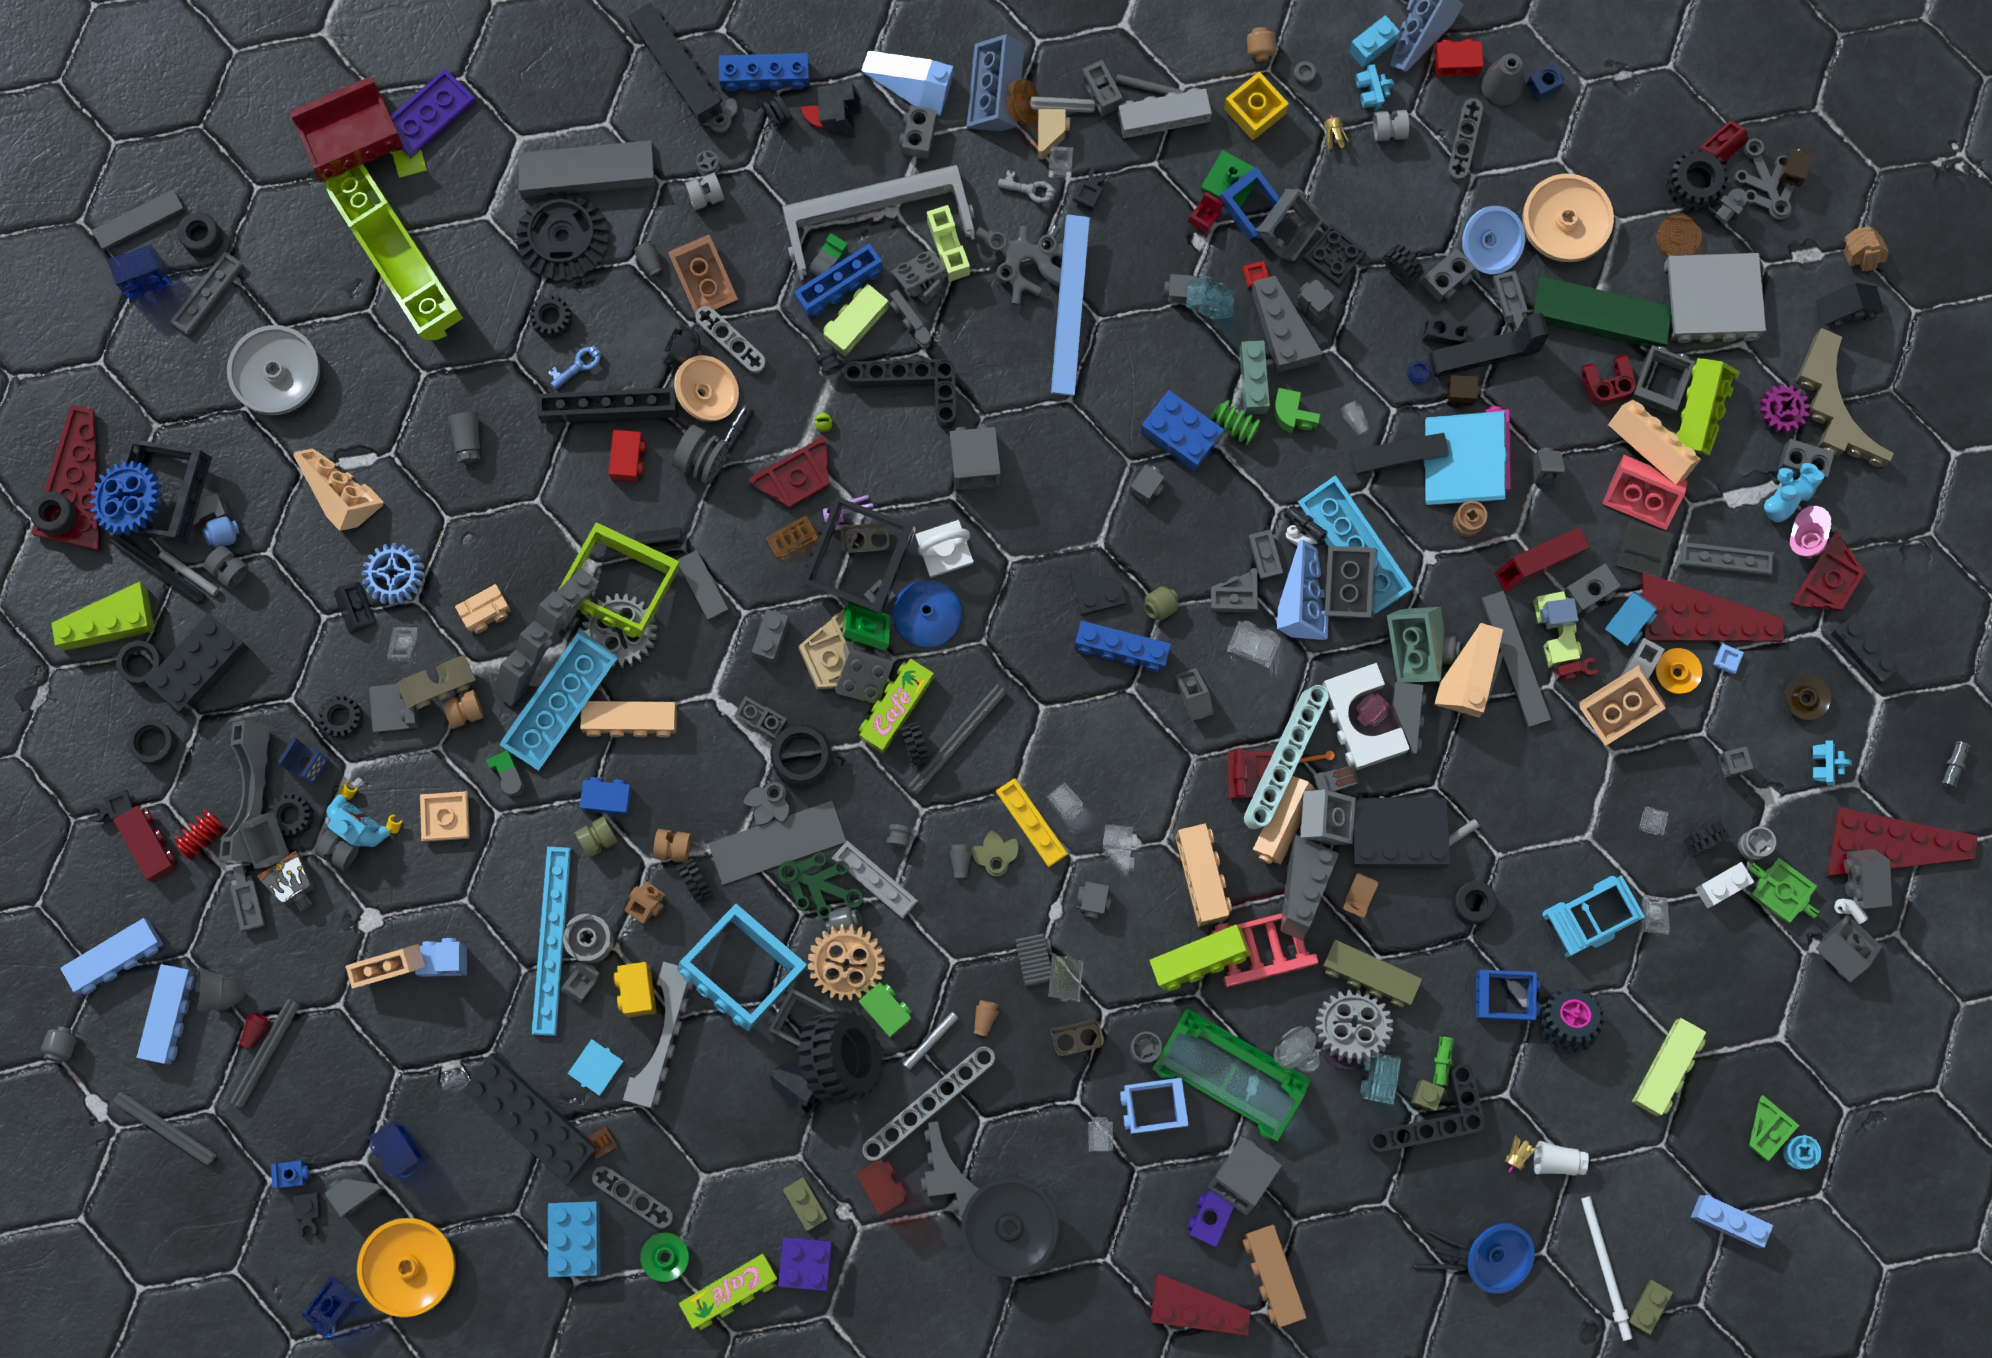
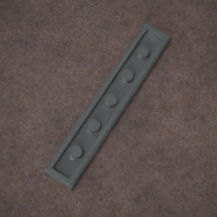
M1504 591L1482 597L1481 602L1490 626L1503 629L1499 651L1504 652L1502 659L1527 727L1530 728L1550 721V715Z

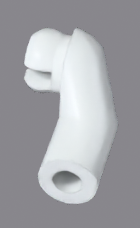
M1292 525L1287 528L1286 537L1296 546H1298L1300 540H1304L1311 545L1318 544L1308 534L1304 535L1301 533L1297 526Z

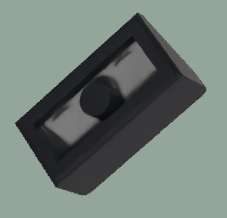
M680 527L636 533L634 539L650 548L683 543Z
M360 582L338 586L334 591V596L348 632L354 633L374 625L375 621Z

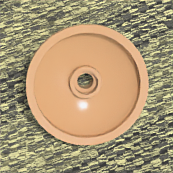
M704 355L692 357L679 367L675 375L674 387L676 396L682 407L693 417L703 421L714 422L724 419L735 409L739 397L737 381L731 370L718 359Z

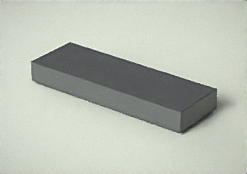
M695 550L678 559L679 567L707 620L710 621L729 611L698 551Z

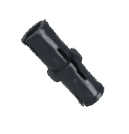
M745 405L740 406L741 408L736 417L728 424L729 429L723 437V440L727 442L730 440L729 451L733 450L739 436L744 434L746 431L745 426L752 414H754V411L749 408L744 416L743 414L747 408Z
M1291 505L1286 510L1284 517L1298 526L1299 531L1311 536L1317 543H1321L1327 537V530H1324L1315 523L1310 515L1306 516L1294 505Z

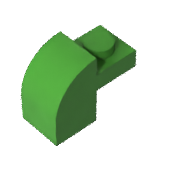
M1279 388L1274 405V418L1277 424L1289 433L1293 432L1295 425H1298L1303 430L1316 429L1320 414L1298 410L1301 392Z

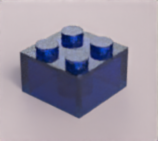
M151 244L107 260L115 284L128 299L140 298L146 292L162 290L166 285L171 284L164 261Z
M391 1121L368 1137L371 1141L369 1144L370 1149L376 1157L379 1155L384 1161L382 1168L389 1177L392 1175L394 1178L404 1179L427 1164L402 1123Z

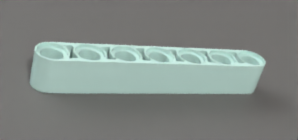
M1315 685L1301 694L1245 812L1244 822L1248 828L1259 829L1269 824L1327 703L1329 696L1325 687ZM1312 693L1317 696V702L1312 699ZM1303 712L1308 716V722L1303 719ZM1293 732L1298 735V742L1294 740ZM1284 752L1288 754L1289 762L1284 759ZM1274 772L1280 776L1279 782L1275 780ZM1265 792L1270 795V802L1264 798ZM1255 812L1260 815L1261 822L1256 821Z

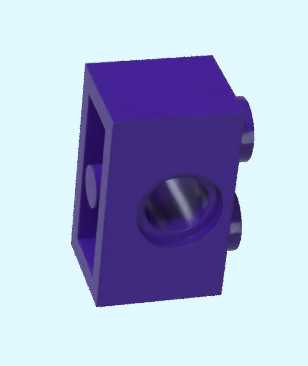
M1207 1191L1206 1195L1201 1194L1196 1207L1200 1208L1197 1217L1192 1216L1187 1229L1190 1230L1188 1236L1212 1247H1217L1234 1206L1218 1194ZM1212 1211L1216 1215V1221L1213 1225H1208L1204 1222L1203 1216L1205 1212Z

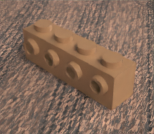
M1274 1225L1244 1234L1246 1239L1242 1240L1246 1253H1251L1254 1263H1251V1268L1255 1278H1260L1262 1286L1259 1287V1291L1263 1301L1267 1300L1270 1306L1267 1314L1271 1324L1275 1323L1279 1328L1305 1319L1306 1315Z

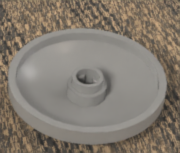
M280 325L263 326L247 333L234 346L227 364V378L234 395L250 410L265 415L285 414L299 408L311 397L320 377L319 358L312 344L298 331Z

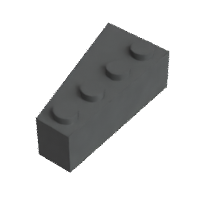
M1276 276L1254 281L1251 291L1276 373L1320 362L1323 355L1322 351Z
M1295 835L1288 851L1289 860L1286 871L1287 880L1284 891L1285 900L1282 911L1281 932L1303 941L1310 928L1339 853Z

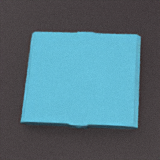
M1505 411L1426 417L1425 436L1445 433L1449 452L1447 457L1424 461L1426 505L1506 499L1507 449Z

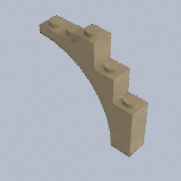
M1821 328L1812 341L1795 381L1806 390L1816 391L1808 413L1815 422L1827 424L1818 447L1833 451L1834 456L1838 457L1844 451H1847L1850 456L1864 458L1873 466L1885 467L1891 461L1894 453L1878 445L1859 428L1847 411L1838 388L1836 366L1842 337Z

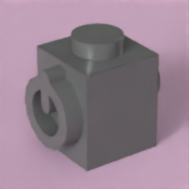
M1086 882L1085 887L1079 886L1076 908L1080 909V912L1085 913L1084 916L1088 918L1098 919V916H1103L1104 910L1109 911L1111 897H1107L1109 886Z

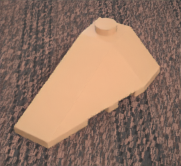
M315 449L294 452L293 456L326 517L339 531L360 526L383 506L384 502L366 484L359 485L352 480L353 476L350 473L346 472L344 474L334 468L335 463Z
M1480 623L1440 682L1434 705L1475 717H1480L1484 713L1503 629Z

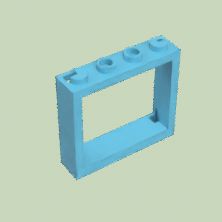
M735 904L679 962L677 970L684 977L683 980L693 983L703 997H709L715 1002L714 1005L720 1012H726L731 1016L736 1026L739 1024L749 1032L783 993L802 975L807 964L740 906ZM730 922L735 924L790 972L751 1015L691 963Z

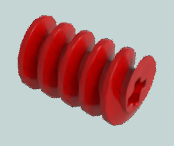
M203 810L204 819L199 816L195 817L198 825L189 823L190 832L184 829L181 830L184 838L174 837L177 842L176 847L190 861H193L191 853L196 855L201 853L198 846L204 849L208 847L205 840L214 842L215 839L212 833L220 836L222 832L219 827L227 829L212 812Z

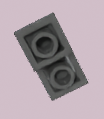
M747 696L743 698L733 716L774 739L787 719Z

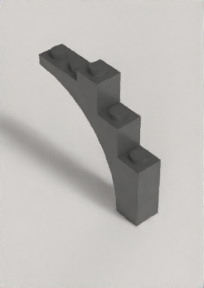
M580 568L558 591L551 592L539 604L535 620L520 634L516 650L501 663L494 689L495 695L512 707L526 693L531 678L542 657L573 613L598 587L599 581Z
M938 1122L928 1123L929 1128L924 1129L926 1143H931L932 1152L927 1153L929 1167H934V1171L925 1172V1178H921L922 1192H927L928 1197L957 1193V1198H952L954 1213L959 1212V1216L962 1217L967 1203L979 1188L975 1187L964 1177L950 1159L941 1138Z

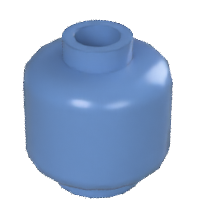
M227 516L207 521L203 529V535L208 546H213L215 549L222 545L226 547L236 542V534H239L235 520L230 521Z

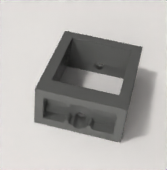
M1652 345L1647 352L1630 401L1634 400L1645 407L1672 417L1679 407L1695 361L1690 360L1684 354L1671 353L1663 346ZM1652 360L1683 371L1673 399L1642 388Z

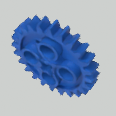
M123 461L122 467L114 464V471L107 468V476H99L102 482L94 483L98 489L91 492L96 497L90 503L95 505L91 512L96 514L94 520L100 522L99 526L111 533L130 535L131 530L138 533L139 525L146 528V520L153 521L150 515L152 513L158 514V511L154 508L162 504L157 498L163 496V493L157 491L162 485L156 482L159 478L153 474L154 471L141 463L137 464L131 461L129 464Z

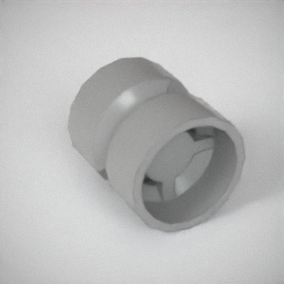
M1407 110L1393 111L1391 115L1387 111L1374 112L1373 129L1375 140L1387 141L1391 137L1394 140L1408 139L1409 118Z
M715 173L703 176L702 181L695 179L685 183L694 210L706 207L707 202L714 204L724 200ZM709 188L710 192L705 195L703 189Z
M1763 826L1755 827L1744 833L1738 842V850L1741 856L1750 861H1758L1771 854L1776 847L1774 833Z

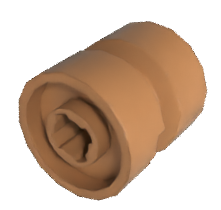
M1477 501L1463 503L1453 518L1455 531L1463 537L1477 535L1487 520L1485 507Z
M474 690L462 693L459 699L454 696L442 701L445 714L452 729L465 725L466 720L474 722L484 718L480 702Z
M658 829L654 841L653 858L667 861L670 857L674 862L680 863L688 861L691 833L678 831L676 834H672L671 830Z

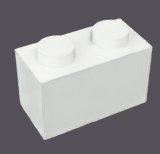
M1740 862L1695 889L1708 909L1754 883L1743 863Z

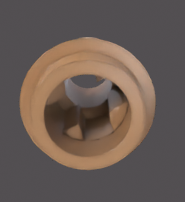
M980 1000L979 1005H976L975 1034L988 1036V1032L999 1013L997 1010L998 1004Z

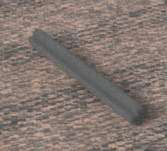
M291 999L285 1002L230 1101L232 1105L242 1108L298 1010L299 1004Z
M120 1092L116 1095L113 1101L116 1105L204 1164L211 1165L214 1162L216 1154L125 1093Z

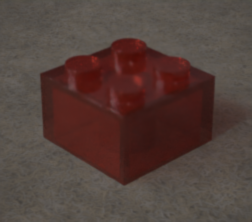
M879 1159L856 1173L879 1216L882 1217L906 1203L904 1197L907 1196V1193L900 1182L897 1184L894 1182L892 1176L895 1175V1172L888 1161L884 1163L882 1159Z

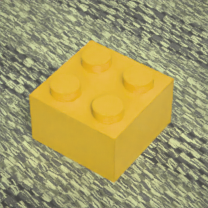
M1258 72L1225 99L1224 110L1252 140H1255L1287 113L1289 103Z
M646 962L617 966L618 972L614 973L616 987L621 992V996H617L619 1011L621 1010L628 1018L657 1014L651 967Z

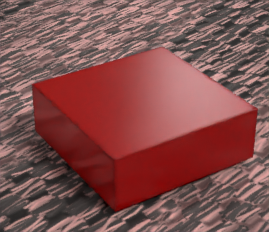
M1265 261L1242 267L1248 289L1252 288L1254 281L1269 277Z

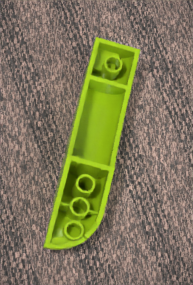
M363 164L331 179H327L326 188L330 198L419 336L425 340H437L447 336L444 330L463 319V317Z

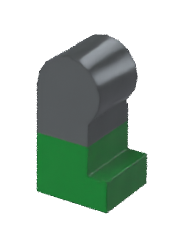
M830 233L826 243L811 263L809 271L819 276L841 262L848 253V244Z
M507 750L486 759L492 771L498 770L502 779V790L510 797L519 796L523 792L524 784L510 752Z

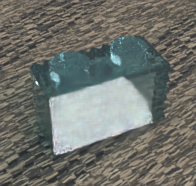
M1379 1053L1378 1058L1371 1054L1370 1062L1365 1060L1364 1070L1368 1071L1366 1080H1362L1360 1094L1364 1095L1363 1100L1390 1106L1394 1105L1402 1057Z

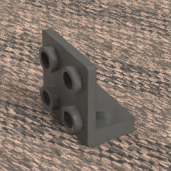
M397 684L369 688L373 732L420 728L419 709L416 706L407 708Z

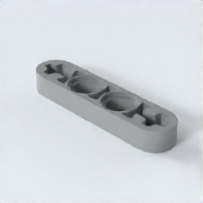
M702 306L696 311L695 318L697 324L743 367L753 374H758L764 370L766 365L764 356L709 306ZM702 313H710V319L715 323L713 327L707 320L701 321ZM719 327H726L729 330L725 338L717 337L716 330ZM734 343H744L745 350L742 353H735L732 350ZM749 350L753 351L749 354L754 360L760 359L759 367H751V361L747 357L745 360H742V358L747 356Z

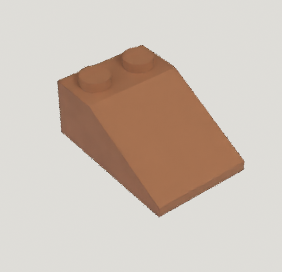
M710 234L668 252L695 314L702 306H709L715 310L738 300Z

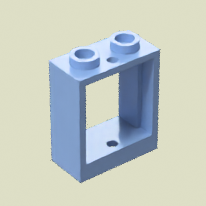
M1182 1078L1125 1085L1124 1091L1120 1092L1122 1106L1126 1105L1128 1114L1123 1115L1125 1130L1130 1129V1135L1188 1126ZM1172 1087L1176 1122L1136 1127L1131 1092Z

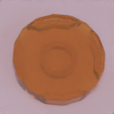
M1019 79L1013 81L1008 87V91H1010L1009 96H1007L1008 110L1015 121H1019L1020 124L1032 123L1038 117V110H1033L1030 107L1031 97H1038V93L1029 80Z
M1681 214L1671 215L1658 226L1655 235L1656 244L1667 257L1693 255L1700 246L1702 238L1701 229L1688 216Z

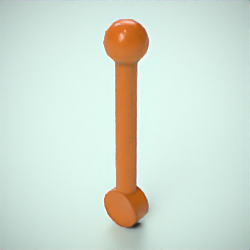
M1327 751L1323 755L1300 758L1298 763L1321 759L1331 761L1334 758V753Z

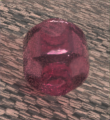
M1369 693L1357 704L1356 711L1359 715L1356 718L1365 727L1368 725L1378 727L1390 715V710L1388 709L1390 704L1380 694L1374 695Z

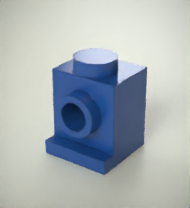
M305 1161L271 1164L272 1187L274 1189L307 1186L306 1180H309L310 1172L308 1165L305 1166ZM288 1170L293 1171V1177L290 1179L287 1178Z

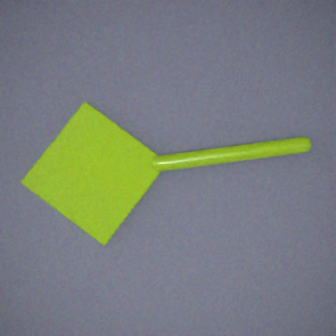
M401 149L389 152L393 155L399 178L427 171L421 150L411 159Z

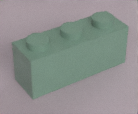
M1264 341L1241 342L1239 353L1244 415L1267 414L1270 404Z

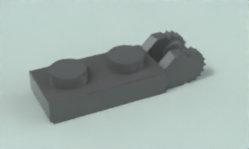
M898 290L890 293L889 306L895 314L899 313L904 319L902 323L909 332L913 331L915 333L917 345L923 349L929 348L931 336L921 320Z

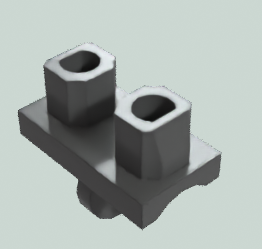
M1734 189L1728 194V197L1724 195L1719 203L1721 208L1717 211L1715 218L1724 225L1727 224L1732 216L1737 219L1743 210L1742 207L1747 202L1746 192L1742 189Z

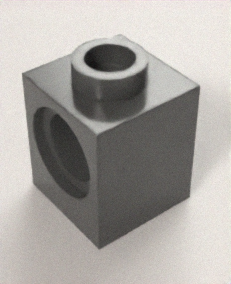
M1747 746L1723 752L1718 756L1724 779L1746 774L1754 769Z

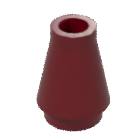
M252 1012L251 1016H247L239 1044L248 1049H253L255 1043L268 1029L270 1020L264 1015Z

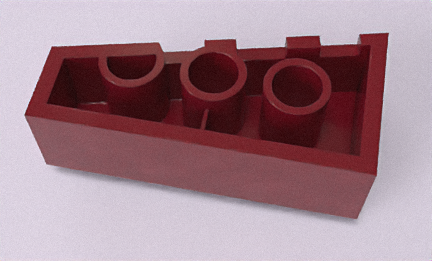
M1155 1274L1150 1322L1248 1335L1250 1310L1161 1274Z

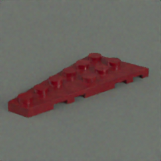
M70 405L44 493L58 492L68 498L75 506L77 513L76 522L71 530L60 536H49L40 531L35 525L31 534L45 539L100 551L99 522L94 520L96 514L92 513L91 509L95 505L90 503L96 497L91 492L98 489L94 485V483H98L95 411ZM58 506L51 507L46 513V520L52 522L58 519L61 514V508Z
M1646 573L1641 574L1642 597L1657 607L1654 611L1657 614L1650 625L1645 623L1643 626V638L1651 642L1784 641L1783 618Z

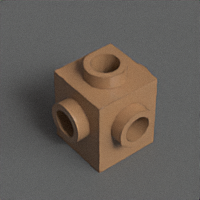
M646 881L640 888L636 886L629 895L630 900L624 911L644 924L652 915L656 917L664 906L661 902L665 894Z

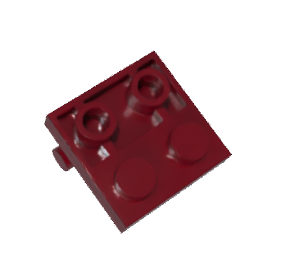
M1243 748L1235 749L1236 751H1228V799H1252L1274 751H1245ZM1265 792L1264 798H1270V795Z

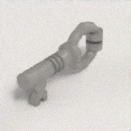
M1007 170L1005 179L999 178L998 187L1027 193L1037 203H1047L1054 199L1056 190L1045 181H1038L1029 185L1016 183L1013 181L1015 172L1010 173L1009 170ZM1037 187H1045L1047 189L1044 198L1035 195Z

